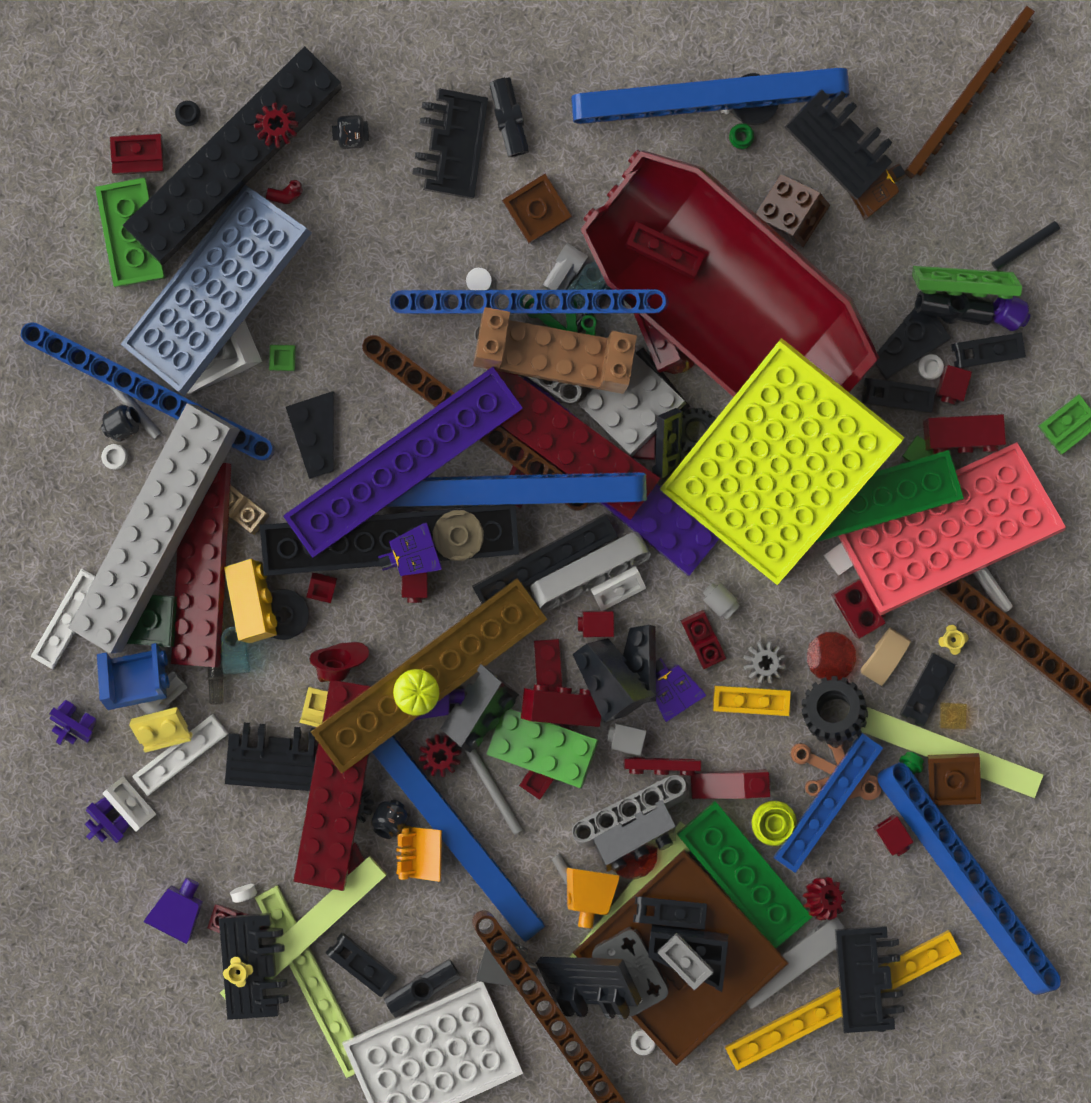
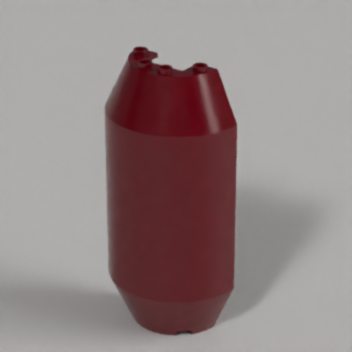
M635 151L628 160L630 165L622 175L624 178L619 186L616 184L607 194L609 199L604 206L596 210L592 208L583 219L585 224L581 228L582 234L606 284L612 290L655 289L666 293L669 298V305L664 312L639 314L733 397L781 338L850 393L879 359L854 300L706 169L648 151ZM636 221L705 254L695 278L691 279L625 247ZM633 294L626 296L625 301L634 308L637 303L636 297ZM659 294L653 295L650 298L651 307L654 309L661 307L662 297Z

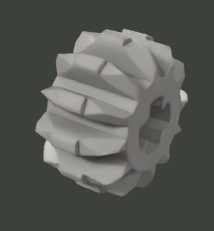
M770 641L766 643L765 649L762 642H757L758 651L750 646L748 650L753 656L744 655L743 657L744 660L751 661V664L744 666V670L754 669L748 677L753 679L759 673L757 682L760 684L764 681V676H766L769 684L773 683L772 674L780 679L782 676L776 670L778 668L786 669L785 665L779 664V661L785 660L786 656H776L780 652L781 647L776 646L771 651L772 642ZM762 656H766L765 658L771 659V663L767 664V669H764L763 666H759V662L762 661Z

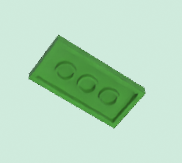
M139 178L96 186L95 190L113 286L117 288L165 279L163 266L123 227V224L150 199L147 179Z
M913 266L912 277L918 289L927 294L947 291V294L955 296L962 295V292L972 293L976 297H987L988 294H995L1003 299H1012L1013 296H1021L1022 285L1014 272Z
M509 709L499 718V723L496 726L487 755L582 789L599 740L551 723L521 719L520 712Z

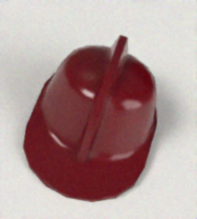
M359 642L339 643L311 653L309 660L316 668L317 678L320 682L343 681L348 677L352 667L358 666L368 659L369 650L367 646Z

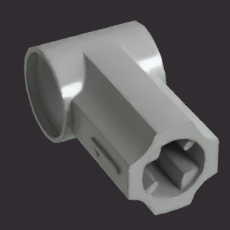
M566 243L555 261L554 268L545 279L543 286L548 290H566L574 275L580 272L582 265L585 264L589 256Z
M173 671L168 675L170 687L166 688L167 698L137 704L146 715L167 710L170 707L169 704L189 687L177 672Z

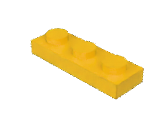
M714 685L712 711L789 716L791 691Z

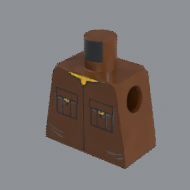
M900 164L888 170L886 168L858 199H854L850 195L864 220L868 219L899 193L895 183L906 177L905 171Z

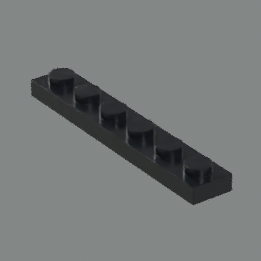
M606 513L472 585L481 604H483L515 579H518L525 588L618 537Z

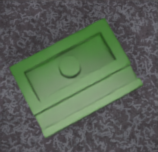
M1078 394L1039 424L1038 427L1061 455L1091 432V408Z

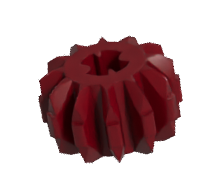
M273 103L272 111H269L266 106L262 108L265 116L262 114L256 115V119L260 123L254 124V128L261 131L257 135L259 140L266 138V146L269 147L274 140L276 148H280L281 140L286 145H289L290 140L287 136H297L293 128H297L299 125L298 121L292 120L295 117L293 111L286 114L288 109L286 105H283L279 111L277 104ZM277 121H280L282 128L277 127L273 130L271 123L276 124Z
M435 734L436 743H433L430 738L425 740L430 749L425 746H421L419 749L421 752L427 753V755L420 756L419 761L428 760V763L423 766V770L426 771L432 766L431 776H435L437 769H440L441 777H445L446 767L451 773L455 772L454 767L450 763L456 765L461 763V760L453 756L461 755L462 751L459 749L452 750L457 743L453 741L448 745V735H445L444 741L440 742L439 734ZM440 749H443L447 759H442L441 762L435 760L437 756L433 757V752H439Z
M829 877L815 878L812 880V883L805 886L808 893L802 895L807 899V903L803 907L810 908V916H816V919L820 921L832 920L837 917V914L843 912L841 905H844L846 901L842 899L845 891L839 890L840 882H833L832 878Z

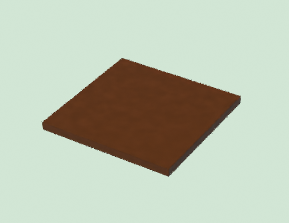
M685 849L572 952L577 958H592V952L598 943L609 939L627 927H631L632 930L637 928L649 949L652 924L633 922L634 914L636 915L637 912L635 896L707 904L705 930L685 929L729 934L723 991L716 990L715 987L705 982L694 990L674 969L657 962L661 973L669 984L668 995L662 1001L631 1016L676 1066L789 964L783 955ZM647 905L646 916H654L655 906ZM626 937L623 945H629L633 948L635 940H629ZM650 981L651 985L649 990H655V992L658 993L660 985H654L653 982Z

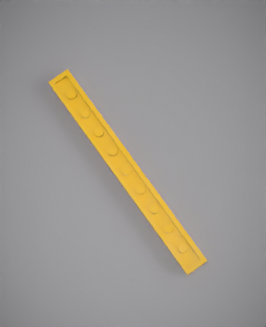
M947 930L901 954L900 961L880 965L889 966L891 971L892 989L885 990H894L961 955L950 931ZM839 987L724 1046L736 1071L842 1017Z

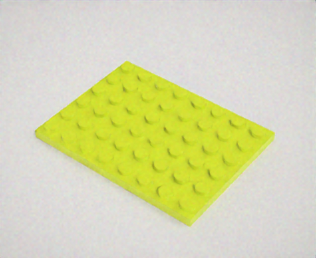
M781 338L662 485L660 490L778 585L905 437Z

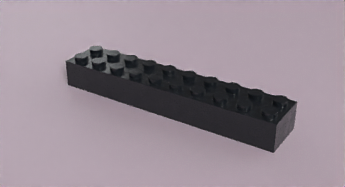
M304 46L123 224V227L163 266L286 145L281 140L280 148H276L275 141L273 140L272 144L268 147L265 144L266 138L258 139L257 135L261 131L255 130L254 124L260 123L256 119L257 114L265 116L262 108L266 106L269 111H272V104L276 103L280 111L281 107L286 105L288 108L286 114L292 111L295 113V117L292 120L298 121L299 126L293 128V130L298 133L342 89L341 82ZM277 121L276 124L271 123L273 130L277 127L282 128L280 121Z
M515 504L373 515L314 558H312L288 523L260 525L264 576L381 566L378 556L392 552L389 541L424 523H428L433 538V529L437 521L445 513L453 510H464L473 514L480 521L484 530V541L480 550L469 559L519 555ZM436 549L440 561H450V559L444 557Z

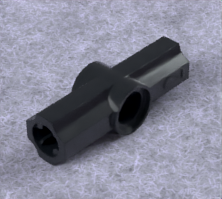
M504 77L489 82L496 108L494 109L496 121L498 122L499 132H502L508 158L529 153L526 135L523 130L522 112L519 103L517 104L511 78Z
M919 291L915 301V311L918 314L940 317L949 324L959 320L989 325L994 314V305H991V302L968 299L963 293L962 295L955 296L939 293L927 294Z
M449 958L423 975L416 976L413 981L385 997L384 1001L391 1014L396 1018L417 1004L429 1000L432 995L457 981L461 976ZM420 982H424L429 986V991L421 994L416 990L415 986Z

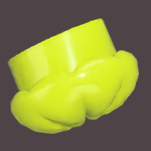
M421 669L408 670L400 675L393 691L397 706L403 712L413 716H420L430 712L436 706L440 693L436 679L430 673Z
M768 801L761 804L755 810L752 817L753 833L759 841L769 846L782 845L790 837L797 824V818L792 808L781 801Z

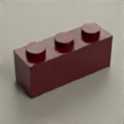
M1004 414L928 418L923 421L926 451L933 450V455L957 449L958 454L973 453V449L983 448L985 453L997 452L998 447L1006 445Z
M534 684L533 689L524 688L521 719L533 722L600 727L601 715L589 689L580 688L579 693H573L572 688L557 686L556 691L549 690V686Z

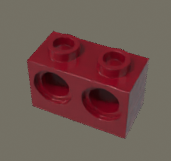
M860 579L854 580L831 594L856 638L860 639L886 624L883 619L886 614L879 615ZM853 589L857 590L860 594V599L855 604L850 603L848 600V593ZM869 611L873 619L869 625L865 626L861 622V615Z

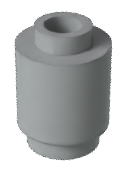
M712 582L703 591L705 595L703 601L719 617L723 616L725 619H728L740 606L736 602L737 598L721 582L717 585Z

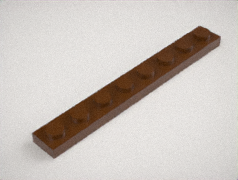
M1026 6L909 164L905 170L906 176L912 179L916 174L922 175L929 165L926 162L930 154L935 156L944 145L941 139L946 133L951 135L959 123L956 119L960 113L965 115L974 104L971 101L974 94L980 95L989 82L985 79L990 72L995 75L1004 63L1000 60L1005 52L1010 54L1018 44L1015 38L1020 31L1025 34L1034 21L1030 18L1034 14V10Z

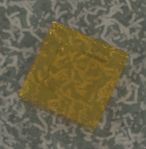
M940 703L939 728L966 729L967 704Z

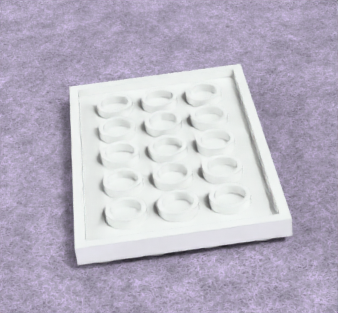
M479 981L342 1042L368 1103H460L523 1074L484 982Z

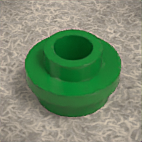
M737 124L730 130L729 141L733 147L746 149L753 143L754 132L747 124ZM738 133H744L746 135V139L744 141H739L737 139Z
M906 752L899 759V762L905 764L913 774L921 773L924 769L922 766L924 760L915 753Z

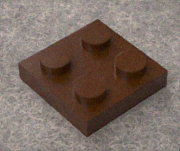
M543 174L502 200L528 244L572 218L546 174Z
M979 753L928 755L929 797L936 806L981 804Z

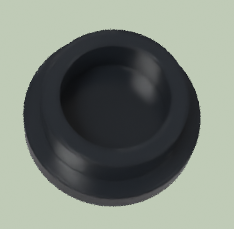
M183 101L176 107L175 117L181 125L189 127L199 121L201 111L193 101Z

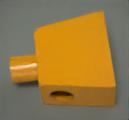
M567 868V907L569 910L580 911L578 927L593 929L595 914L608 915L619 881V875Z

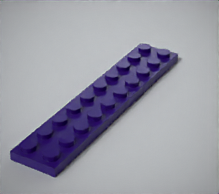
M491 367L287 512L283 517L312 558H314L520 412L523 408L494 367Z
M526 376L524 377L525 381H527L529 384L534 386L536 389L545 394L551 400H553L558 405L567 410L552 396H550L546 391H544L540 386H538L536 383L531 381ZM658 484L655 485L647 500L642 503L631 520L607 503H600L631 530L638 532L648 544L687 576H690L720 539L664 494Z

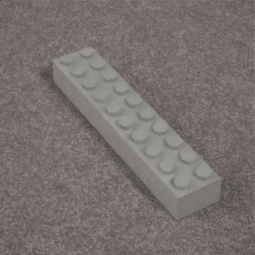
M186 404L69 626L70 630L110 654L123 651L240 429L199 405Z

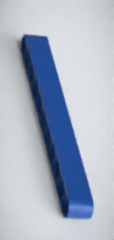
M831 68L578 93L571 96L573 122L585 124L808 102L821 89L829 96L827 100H831L841 90L846 94L845 97H848L850 90L848 70L846 68Z
M655 289L400 290L393 293L390 298L391 308L395 312L402 314H483L485 307L508 311L510 314L662 313L669 305V298L666 293ZM556 294L560 299V304L556 309H552L548 304V300L552 295ZM581 294L586 302L583 308L577 309L574 306V298ZM605 294L611 298V304L607 309H603L599 305L600 297ZM633 294L637 300L635 307L632 309H628L624 304L626 296ZM655 294H659L663 301L658 309H654L650 305V298ZM403 295L407 296L409 304L405 309L399 306V299ZM428 295L432 296L434 304L430 309L425 308L423 303ZM452 295L457 296L459 304L455 309L450 308L448 304L449 298ZM477 295H481L484 299V305L480 309H476L473 305V300ZM502 295H506L509 298V305L505 309L500 308L498 305V300ZM527 295L533 296L535 301L530 309L525 308L523 300Z
M27 323L21 330V338L26 344L177 420L180 418L187 403L199 405L38 323ZM38 328L40 337L32 342L29 336L30 332ZM61 340L63 342V349L58 353H54L52 350L53 343ZM80 351H84L86 354L84 363L76 364L75 355ZM101 363H107L109 366L108 373L104 376H100L97 371ZM125 374H129L132 379L128 387H122L120 384V379ZM152 385L155 391L154 395L150 399H145L143 389L146 386ZM170 397L177 399V406L173 410H167L165 406L166 400ZM199 405L245 433L246 439L241 445L233 443L231 447L261 461H267L274 455V445L270 440ZM261 442L267 443L269 448L268 453L264 456H259L256 453V446Z
M590 473L427 477L386 507L640 502L647 500L646 474Z
M394 735L371 751L431 827L435 830H442V840L521 939L527 942L546 927L540 917L537 918L536 912L524 897L521 898L522 895L512 882L505 878L506 875L496 862L489 858L490 855L479 841L473 838L475 836L463 821L458 819L459 816L447 801L442 799L443 796L431 781L426 779L427 776L415 761L410 759L411 756L398 740L395 741Z
M896 763L881 770L878 773L877 780L882 790L1032 994L1040 995L1057 990L1061 984L1059 973L910 769L903 763Z

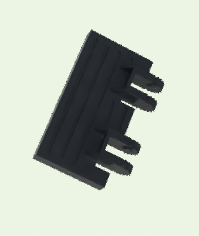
M439 88L436 101L446 102L447 104L422 102V109L443 113L442 121L424 117L420 118L419 124L433 127L429 151L439 152L440 154L415 152L414 158L418 161L436 163V169L433 171L417 167L413 168L412 174L426 177L423 188L425 191L473 199L475 197L488 98Z
M821 89L784 128L854 199H858L892 163L885 154L882 155L891 146L892 141L889 138L882 141L876 150L871 153L867 147L880 135L881 130L876 127L859 144L857 141L865 133L850 118L846 119L855 110L857 105L851 102L836 117L831 111L844 99L846 94L841 90L823 107V103L829 96Z
M244 722L241 745V734L229 733L225 784L310 791L317 754L315 751L316 738L311 733L315 728H311L309 731L308 751L299 750L302 735L301 727H294L293 746L290 749L291 738L269 736L268 747H265L266 724H260L256 747L249 746L251 726L250 723Z
M271 913L222 916L219 918L223 972L231 965L230 961L233 957H240L243 963L246 965L250 964L253 967V973L248 975L246 984L243 987H237L236 984L224 978L227 1020L275 1017L279 1015V1004L289 1001V996L285 994L266 996V989L288 986L287 979L265 980V977L276 975L274 953L285 951L284 944L262 945V938L280 937L283 935V928L261 929V926H270L272 924Z
M887 926L835 929L844 1033L894 1030V1018H883V1015L905 1012L903 1005L882 1006L881 1002L883 998H899L903 996L902 989L885 990L892 989L890 967L878 965V963L900 961L899 954L878 955L877 947H895L899 945V939L896 938L876 940V938H888Z
M540 956L536 962L554 1002L559 1004L564 1016L571 1017L576 1012L577 1016L585 1017L588 1013V1004H595L600 1006L605 1018L614 1019L615 1015H618L619 1019L625 1020L629 1018V1006L637 1007L642 1000L623 959Z

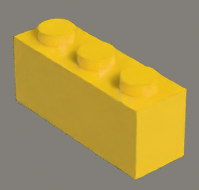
M248 559L224 567L238 641L253 643L276 636L275 627H277V620L272 613V595L267 588V576H264L263 563Z

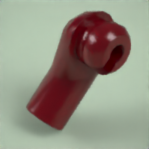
M291 180L289 185L283 190L268 187L266 200L290 204L301 196L303 192L302 184L298 180Z

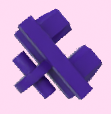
M67 700L57 709L53 707L49 713L51 715L49 719L64 728L62 729L55 725L52 729V732L59 736L56 741L59 745H62L65 740L71 744L76 742L77 738L71 735L70 732L89 743L97 719L85 713L81 720L76 722L71 717L77 707Z
M106 797L95 804L92 802L87 807L86 812L99 825L96 826L89 819L85 825L91 832L86 837L88 840H91L96 836L102 843L107 838L101 831L103 829L117 844L123 838V833L130 825L121 815L111 823L105 815L114 806Z

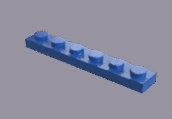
M863 733L858 736L796 824L790 837L784 841L775 854L774 858L793 872H797L883 747Z

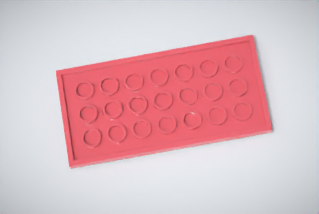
M1018 442L955 470L964 497L963 500L838 536L880 616L1065 531L1066 526Z

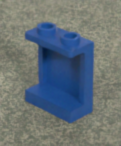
M157 643L151 644V651L113 659L110 658L107 652L97 654L99 698L107 710L167 698L166 688L170 687L167 673H165V666L168 665V659L165 650L162 651Z

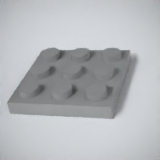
M634 353L629 386L623 394L593 389L578 404L632 457L657 433V416L674 408L680 410L686 402Z

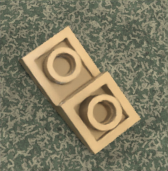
M230 485L229 517L255 535L260 529V525H263L270 515Z
M889 627L875 645L874 653L862 666L861 673L882 686L900 662L911 640Z

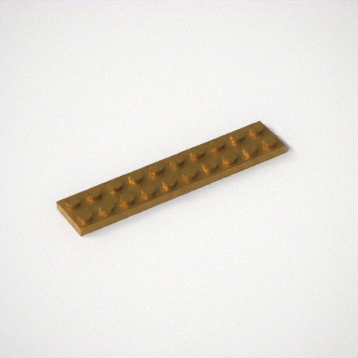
M515 579L313 729L311 733L339 771L343 773L418 717L403 712L395 702L393 694L394 685L400 675L412 669L427 671L438 683L440 692L438 701H440L476 674L480 664L484 667L544 623L547 618L520 581Z

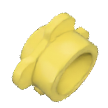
M948 625L946 633L938 639V643L941 647L948 648L951 654L957 655L961 652V648L969 638L966 633L958 631L955 625ZM954 637L956 639L955 642H952L951 638Z
M233 957L230 961L231 965L224 970L223 976L231 983L236 984L237 987H243L246 984L248 975L253 973V967L250 964L246 965L243 963L240 957Z

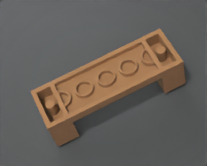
M484 308L473 363L474 367L485 369L494 367L496 371L621 394L629 386L637 335L611 331L608 338L513 321L509 320L510 312Z

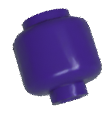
M1013 296L1012 299L998 297L993 303V321L1010 331L1025 327L1030 320L1031 315L1029 314L1028 303L1016 296Z

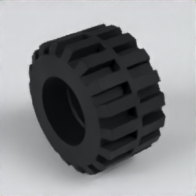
M832 676V680H827L826 677L822 678V683L817 684V682L813 683V689L811 691L807 689L805 693L806 699L802 700V715L811 734L815 735L819 741L825 740L830 745H833V742L843 745L845 740L853 741V736H859L862 733L861 728H865L867 724L868 710L861 690L858 689L855 683H849L848 679L843 677L842 680H838L837 676ZM832 699H841L850 706L848 715L842 721L836 723L823 720L820 716L823 705Z

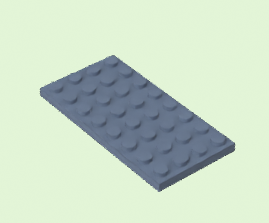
M244 185L121 345L185 396L312 232L247 185Z

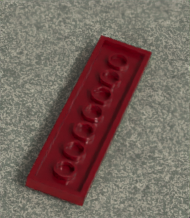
M496 371L523 408L500 425L503 429L565 474L645 473L648 497L660 480L658 476L517 374ZM644 501L605 503L631 520Z
M222 463L177 548L175 596L178 597L176 599L174 647H172L171 664L220 667L225 589L224 567H226L231 482L230 463Z
M337 680L330 681L322 723L371 686ZM318 743L293 882L340 891L345 890L369 754L341 773Z

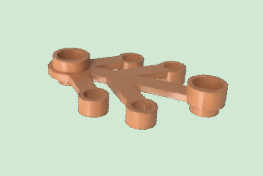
M803 743L795 744L791 748L790 756L798 764H805L807 762L831 775L837 767L812 754L810 748ZM827 744L832 749L838 766L845 756L842 749L843 745L832 747L830 744ZM801 749L805 750V757L799 759L797 752ZM868 770L847 800L859 796L865 800L877 798L882 790L877 777L870 775ZM829 777L806 782V793L816 796ZM812 783L817 785L815 792H809L808 790L809 785ZM868 783H872L874 786L871 792L865 791V786Z

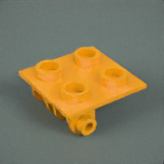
M405 826L401 833L397 835L399 847L396 848V851L401 852V855L396 856V859H401V861H397L396 874L399 875L398 879L406 880L410 877L440 882L442 830Z

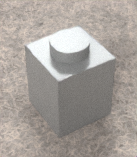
M616 722L614 728H609L606 742L611 743V749L641 756L646 730Z

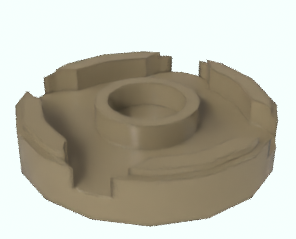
M453 510L445 513L437 521L433 529V542L436 549L444 557L453 561H464L473 557L480 550L484 541V530L480 521L473 514L464 510Z

